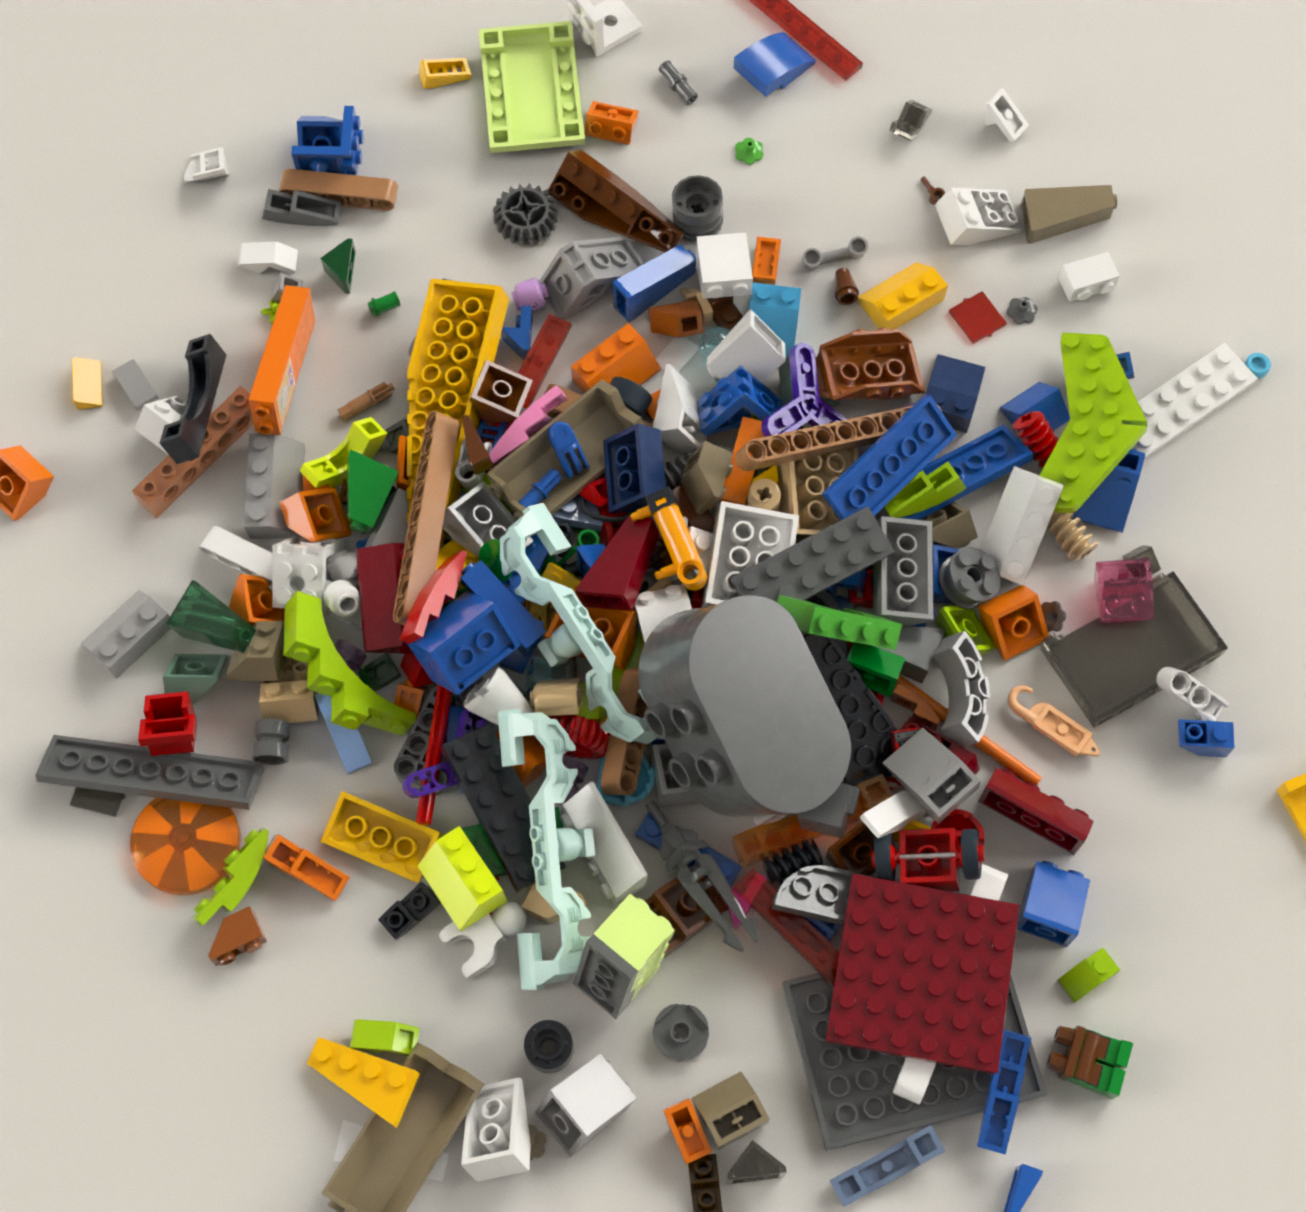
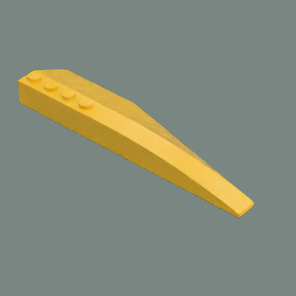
M432 278L430 280L407 370V379L409 380V390H407V400L409 402V414H407V424L409 425V436H407V477L410 481V486L407 488V499L409 500L407 524L409 523L424 427L427 417L434 410L457 419L459 422L446 509L458 499L462 485L455 474V470L460 456L461 445L465 438L462 417L465 415L469 416L477 431L481 416L471 403L470 397L486 360L493 363L495 360L509 303V297L501 286ZM443 527L439 550L442 548L447 533Z

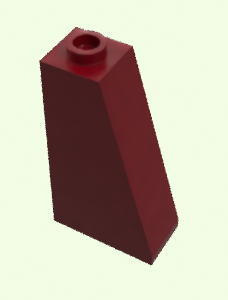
M628 516L576 588L575 592L584 607L633 610L660 536L653 518L647 517L634 522Z

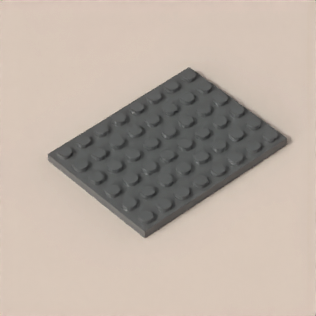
M837 968L782 982L826 1151L984 1112L992 1075L990 1073L936 1063L919 1105L892 1093L906 1057L825 1042ZM1010 975L1004 1030L1029 1036L1015 986ZM1030 1042L1025 1062L1026 1069L1019 1093V1103L1047 1096L1032 1042Z

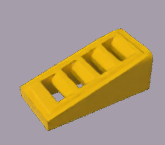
M467 58L421 60L419 75L423 89H431L469 80L472 76ZM460 67L461 72H457L456 68Z

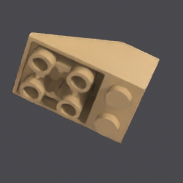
M285 657L279 681H261L259 704L263 719H279L289 723L318 721L319 705L315 698L318 692L307 689L308 663Z

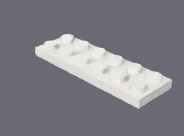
M1223 343L1138 401L1147 420L1148 427H1146L1147 432L1133 446L1132 450L1146 453L1145 458H1147L1252 386L1258 378L1227 344Z

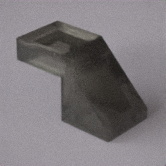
M914 100L907 101L899 119L892 122L889 131L909 141L915 139L930 116L932 109Z

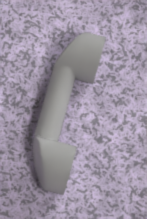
M856 236L851 239L848 247L825 253H821L816 248H808L803 253L802 263L807 269L816 270L821 263L845 257L860 259L868 250V242L865 238Z

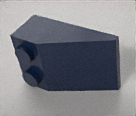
M937 354L926 395H931L954 430L967 433L986 367Z

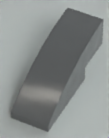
M268 189L262 219L293 225H337L341 202L296 190L291 195Z

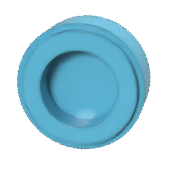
M1262 353L1249 355L1244 363L1258 379L1265 377L1271 368L1269 358Z

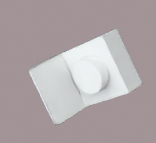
M1003 88L999 89L987 102L985 126L997 124L1009 142L1015 141L1029 126Z

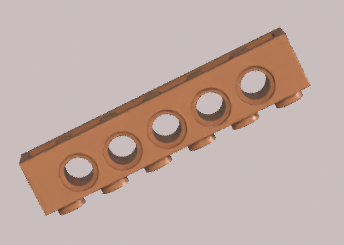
M239 386L210 414L198 458L193 461L176 464L168 455L132 490L141 506L158 518L253 425L248 401L250 393Z

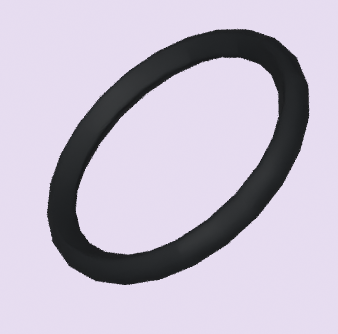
M584 497L580 499L582 511L599 521L610 523L622 522L628 516L631 517L630 515L633 513L628 512L620 517L598 515L587 509L585 506L587 499Z

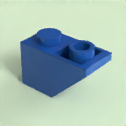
M1178 720L1179 747L1198 756L1227 757L1235 748L1233 722Z

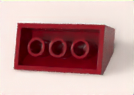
M388 543L356 550L364 653L413 654L408 644L400 640L404 626L393 621L405 543Z
M997 767L978 800L979 803L1073 855L1086 841L1094 822L1084 811L1080 809L1073 810L1064 805V801L1054 795L1048 796L1042 793L1035 784L1031 782L1024 783L1017 779L1013 772L1007 769L1001 770Z

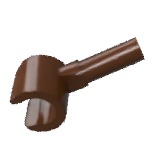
M923 176L920 180L930 193L929 202L935 205L937 199L934 195L939 196L941 199L945 191L942 188H934L928 179Z

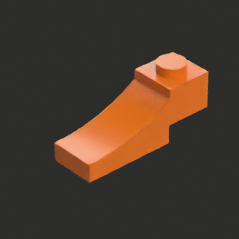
M279 834L274 835L263 857V861L333 901H336L350 878L308 850L298 847Z

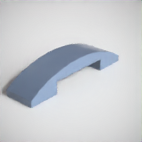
M929 1125L867 1161L836 1176L830 1182L843 1207L940 1155L945 1152V1149L933 1127Z

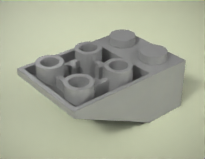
M924 728L919 730L882 763L938 824L979 789L981 782L962 760Z

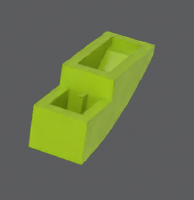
M947 461L927 476L923 470L919 472L884 507L890 517H904L934 507L967 488Z

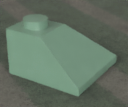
M175 654L163 675L164 694L188 691L192 705H194L218 681L228 660L227 654Z

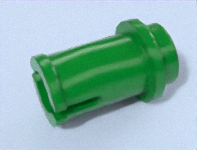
M395 291L378 299L371 298V301L367 303L372 316L378 315V317L387 310L401 306Z

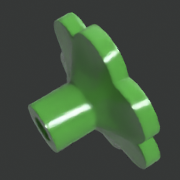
M745 138L743 142H738L735 145V150L737 151L736 159L744 161L747 165H752L755 161L761 160L763 158L762 143L754 141L752 138Z

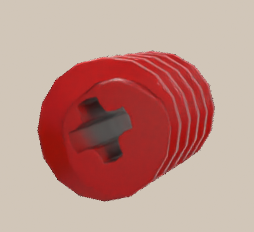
M1039 411L1029 412L1019 417L1012 426L1014 430H1019L1017 432L1018 437L1023 438L1022 443L1028 446L1027 448L1033 453V461H1039L1038 466L1044 467L1059 439L1055 436L1053 429L1050 428L1048 421L1045 420L1043 413Z

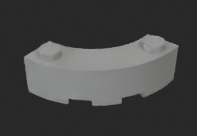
M962 631L944 638L932 656L943 672L949 695L948 713L941 731L950 740L965 747L979 743L989 719V714L986 713L987 699L991 697L988 676L983 675L979 662L982 660V657L966 631Z

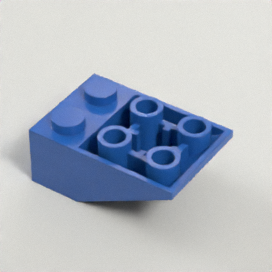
M1131 449L1083 505L1074 512L1072 519L1079 517L1081 522L1123 533L1146 453Z

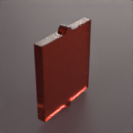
M983 291L969 299L964 298L962 303L949 309L950 315L973 344L987 336L991 337L995 331L1007 325V322Z

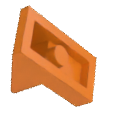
M690 1098L663 1110L670 1132L673 1134L686 1164L712 1153Z

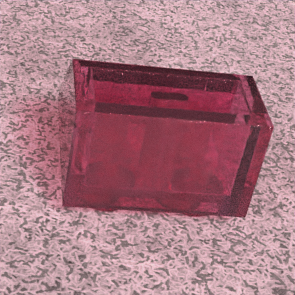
M1149 558L1096 562L1094 584L1101 623L1154 619L1153 579Z

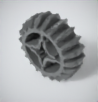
M519 183L518 189L510 186L509 193L502 191L501 198H497L496 206L493 208V220L498 233H502L504 240L510 238L512 244L519 241L521 246L525 242H529L532 246L534 240L541 243L543 240L542 236L549 238L550 231H555V223L558 221V207L553 196H549L547 190L541 191L539 185L533 189L530 183L527 187H523ZM523 210L526 211V215H528V219H526Z

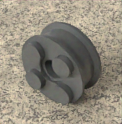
M974 547L962 548L953 556L947 558L942 563L938 574L939 584L946 598L954 605L964 609L977 608L978 605L994 597L1000 588V572L995 559L983 550Z

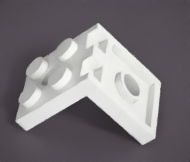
M589 0L568 1L570 8L569 20L572 21V27L581 33V39L585 44L590 45L594 49L596 57L643 31V25L622 0H605L595 7ZM607 21L616 22L614 26L605 25Z
M294 536L272 545V607L285 608L286 603L296 591H300L320 598L322 611L326 610L324 602L326 558L344 550L345 539L310 542L302 536ZM295 576H300L304 580L305 587L303 590L298 589L294 585Z

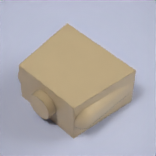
M581 677L538 681L533 691H530L531 707H534L535 713L542 712L546 716L579 714L583 705Z

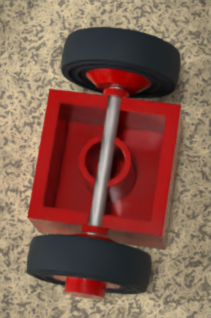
M955 828L899 830L900 852H896L891 834L880 838L875 836L871 859L872 866L875 867L876 876L879 879L894 881L898 863L900 864L901 883L949 892H960L959 858L963 866L965 879L977 880L981 878L982 862H985L984 845H980L977 829L962 830L960 847Z

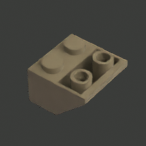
M704 441L687 459L680 481L696 514L702 515L708 508L712 509L715 502L723 498L726 491V486L723 484L733 468V463H730L733 453L707 441Z
M741 1071L691 1098L717 1150L768 1124L770 1120L756 1092Z

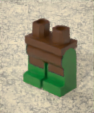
M1059 1026L1056 1029L1053 1042L1067 1046L1064 1055L1054 1051L1050 1052L1046 1067L1059 1073V1079L1069 1081L1111 1099L1118 1097L1126 1073L1123 1069L1127 1068L1133 1043L1104 1036L1081 1026H1076L1073 1029Z

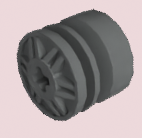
M701 175L689 176L680 180L672 192L673 223L684 233L683 238L686 240L697 242L698 236L716 235L723 225V195L721 187L713 179Z

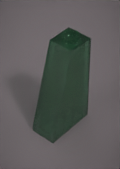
M195 580L190 582L166 625L184 638L244 653L257 631Z

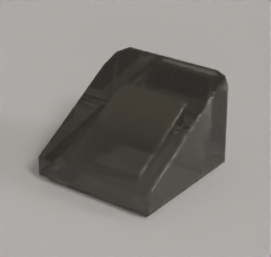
M1142 545L1122 556L1138 581L1161 570L1152 546Z

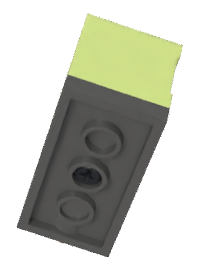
M629 894L586 941L573 984L613 1018L617 1019L634 1000L640 989L644 988L660 968L659 963L664 958V952L668 948V942L675 930L666 918L653 913L644 900Z

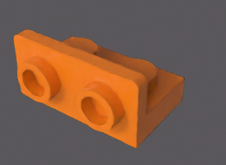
M593 101L586 113L584 134L629 145L632 130L638 120L639 111Z

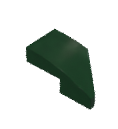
M388 653L381 655L366 665L364 669L360 668L358 672L359 679L374 692L402 676Z

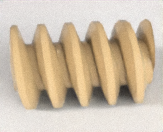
M758 479L753 482L749 487L746 506L778 512L781 498L778 485L769 479Z
M1053 512L1047 528H1050L1049 533L1051 536H1056V543L1062 544V551L1068 552L1067 557L1069 560L1075 559V561L1083 559L1099 545L1098 542L1089 544V540L1093 536L1092 534L1082 535L1086 529L1085 525L1076 527L1080 521L1079 517L1071 520L1070 517L1073 513Z

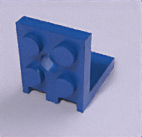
M344 106L341 146H292L291 155L296 169L357 175L358 164H362V151L359 150V145L364 142L363 130H360V116H356L354 106Z
M740 365L730 375L723 377L717 383V386L711 391L704 393L697 401L700 431L708 437L744 406L763 421L767 416L783 406L782 399Z

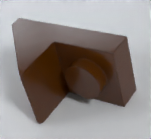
M734 296L715 299L707 298L713 310V320L726 337L743 318V315L733 303Z

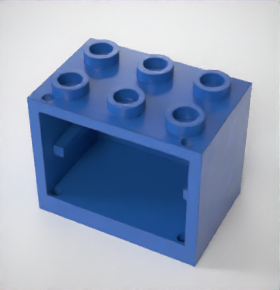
M469 591L464 592L442 609L438 619L427 623L423 638L408 644L431 681L456 695L460 694L521 646L495 603Z

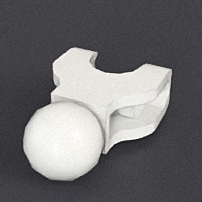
M513 901L506 902L495 909L492 916L490 914L486 915L462 932L459 931L454 922L450 923L440 932L439 938L447 945H453L463 939L473 941L475 947L474 954L463 964L462 973L466 979H474L495 965L498 958V949L501 944L507 941L505 936H514L520 933L526 925L527 914L520 904Z

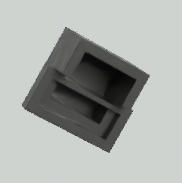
M841 783L833 795L821 805L806 812L798 813L797 817L801 829L842 838L846 833L849 816L854 817L860 788Z

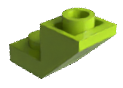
M356 1019L354 1020L350 1048L373 1054L387 1051L408 1057L418 1042L420 1028L399 1022Z

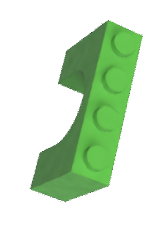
M783 595L778 597L777 603L791 614L800 631L896 650L902 627L901 623L862 611L847 608L840 611L798 598Z

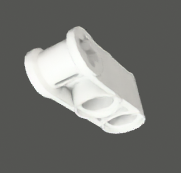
M1164 667L1158 672L1156 680L1158 686L1193 711L1203 721H1216L1224 707H1228L1230 704L1226 699L1212 692L1187 672L1172 667Z

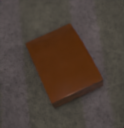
M701 877L698 883L705 881L706 877ZM677 878L654 891L651 897L645 900L650 910L657 916L666 918L675 930L668 942V948L664 952V958L713 922ZM712 886L705 890V893L721 915L728 910L729 907Z

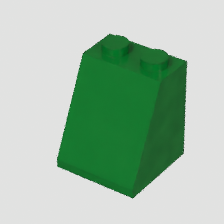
M350 450L347 458V523L351 525V530L364 535L365 532L371 534L399 471L353 450Z

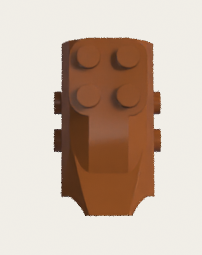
M885 327L875 331L858 329L820 345L819 353L815 358L819 396L832 400L858 398L886 400L907 398L912 394L925 393L912 339L899 329L888 330Z

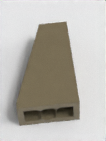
M1112 185L1025 189L1021 205L1027 244L1110 219L1113 209L1117 208V195L1113 194Z

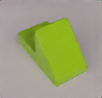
M1103 947L1061 976L1058 982L1075 1003L1118 973L1120 969Z

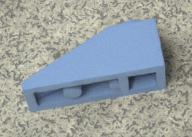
M320 693L316 694L315 698L347 774L372 765L358 728L356 730L347 729L331 723V696Z

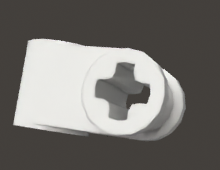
M464 438L455 474L465 489L472 490L482 483L485 471L478 475L474 474L469 479H464V475L467 472L473 471L469 463L466 440ZM486 442L484 446L488 454H490L492 451V444L490 442Z

